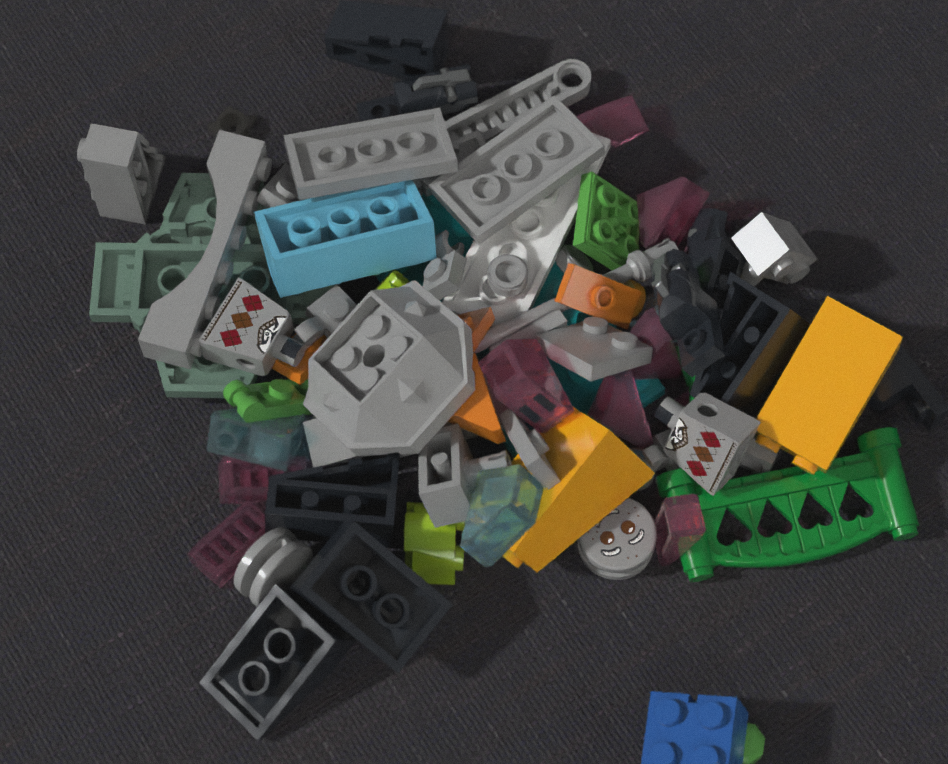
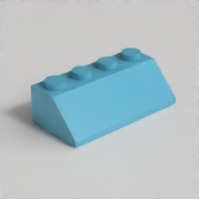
M413 180L304 199L254 212L269 272L280 298L298 295L306 291L331 285H338L371 275H378L407 266L418 265L437 258L434 221Z

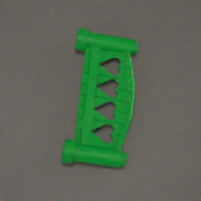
M893 427L880 428L859 436L857 444L860 454L835 458L826 474L817 469L816 473L812 475L795 466L730 479L714 496L709 494L682 468L657 476L655 480L659 496L666 499L685 575H688L689 582H700L714 576L713 569L716 566L770 568L820 560L854 548L883 532L892 534L894 541H902L917 536L919 522L898 453V449L902 445L897 429ZM847 485L872 506V516L864 518L857 515L852 521H846L840 517L839 508ZM807 493L832 515L833 521L830 525L822 526L817 523L812 529H804L800 526L798 518ZM766 501L790 521L792 525L790 533L781 534L776 531L772 537L768 538L759 534L758 524ZM726 509L750 530L751 539L749 541L739 542L735 539L734 543L729 546H724L718 542L717 532Z

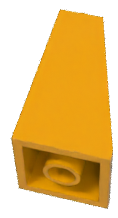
M827 296L756 418L761 423L755 433L758 435L755 442L775 454L778 453L780 448L795 456L792 463L812 475L816 473L817 469L826 474L899 351L903 337Z
M560 400L556 405L557 407L552 410L537 429L550 448L544 454L560 482L549 490L545 489L526 468L519 454H517L511 462L513 477L498 479L475 507L476 518L470 520L480 529L475 536L495 551L501 545L502 548L498 553L512 565L519 568L522 563H525L537 573L647 483L655 474L611 430L563 400Z

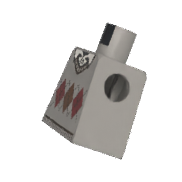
M241 278L236 280L199 339L200 348L205 359L260 376H266L269 373L276 359L293 367L298 366L306 350L305 344L290 338L294 330L291 314Z
M707 393L698 394L686 407L668 396L660 404L654 415L655 418L672 429L664 446L665 454L712 496L735 475L761 423L757 419Z

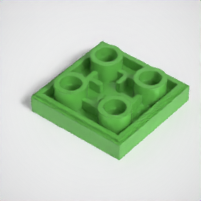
M589 172L581 175L573 246L610 270H614L626 264L629 253L636 250L640 251L638 243L640 224L643 220L642 205L594 172Z

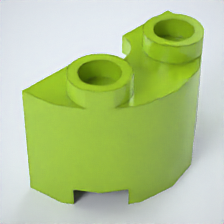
M407 502L404 529L405 564L428 584L455 585V571H463L464 546L456 545V531H465V521L435 528L423 502Z

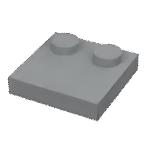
M587 317L583 322L535 335L534 350L585 379L594 381L651 363L653 347L637 340V337L632 333L622 332L610 326L608 321L603 318Z

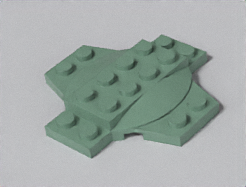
M181 173L164 210V220L161 227L153 234H144L136 243L96 242L89 310L92 322H132L134 329L141 333L152 303L176 288L200 262L211 240L216 222L217 199L209 173ZM261 181L257 191L259 194L265 187L263 181ZM258 203L256 211L267 209V207ZM255 214L253 216L248 215L245 223L247 232L244 245L241 250H235L231 260L234 264L232 277L228 285L222 284L218 295L220 297V306L236 280L241 278L291 314L295 330V324H301L309 319L305 315L306 308L335 285L280 298L269 272ZM203 354L201 357L195 356L191 369L156 360L167 398H224L223 390L231 381L241 380L246 385L255 384L258 378L256 374L209 361L203 357Z

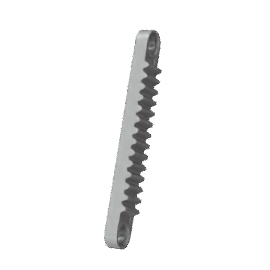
M564 60L445 121L450 139L453 141L479 129L485 141L489 142L554 95L568 107L588 95L591 86V71L580 60ZM567 74H576L582 78V83L576 87H568L562 83L561 79Z

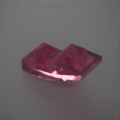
M632 95L606 103L576 116L590 132L610 139V145L614 148L649 131Z

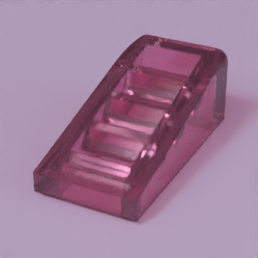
M223 456L218 467L220 504L266 502L268 470H274V475L284 473V469H291V472L306 469L305 457ZM257 471L258 487H251L250 472ZM233 473H240L241 487H234Z
M695 494L667 497L661 505L655 519L657 530L655 547L659 564L662 567L671 565L693 546L706 531L699 499Z
M247 500L187 553L190 562L219 588H222L235 574L237 566L247 550L265 534V514ZM248 516L262 529L255 533L242 521ZM237 528L249 540L242 543L232 534V531ZM224 540L237 549L233 554L220 545ZM213 551L225 560L220 565L209 557Z

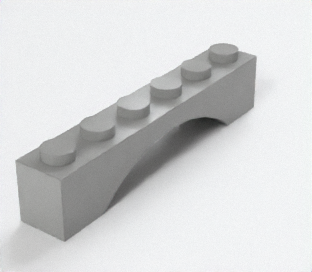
M219 130L206 163L217 199L216 222L211 240L200 262L189 276L170 293L152 303L138 338L144 357L191 369L195 356L201 357L202 355L199 339L206 330L209 320L213 319L220 307L219 292L222 284L228 285L234 267L231 260L235 250H241L244 245L247 232L245 227L248 215L253 216L255 214L254 212L257 210L259 203L256 201L259 196L258 188L261 181L266 182L272 168V159L268 158L265 141Z

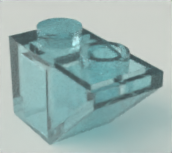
M237 408L213 411L210 419L206 451L286 471L300 450L305 414L246 423L239 416Z
M520 464L478 471L460 547L484 567L492 566L536 523L543 486Z

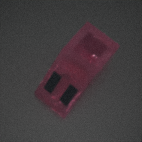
M506 339L478 362L496 399L538 432H548L575 411L537 339Z

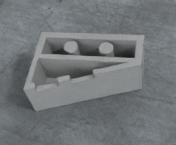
M91 123L87 137L81 138L79 142L77 159L82 163L84 179L89 183L91 198L95 200L100 216L146 224L166 157L157 154L158 149L150 147V142L139 132Z

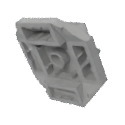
M416 280L398 288L371 290L345 320L338 323L336 330L308 359V390L303 405L357 456L383 455L395 452L400 454H418L476 390L475 372L472 370V329Z

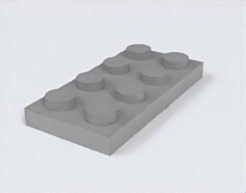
M554 95L459 162L458 172L442 174L429 184L430 192L476 243L480 245L605 155V146Z
M440 108L284 135L285 148L299 200L458 172L457 157Z

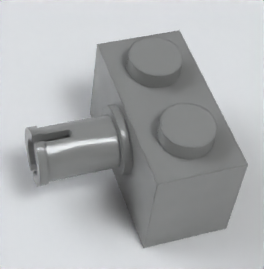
M763 212L731 238L747 259L741 279L753 286L757 285L764 278L785 284L789 282L795 283L809 273V266L817 260V257L791 222Z
M459 424L442 427L418 453L419 495L435 528L475 519V489H477V484L513 477L512 463L506 450L501 453L473 459Z

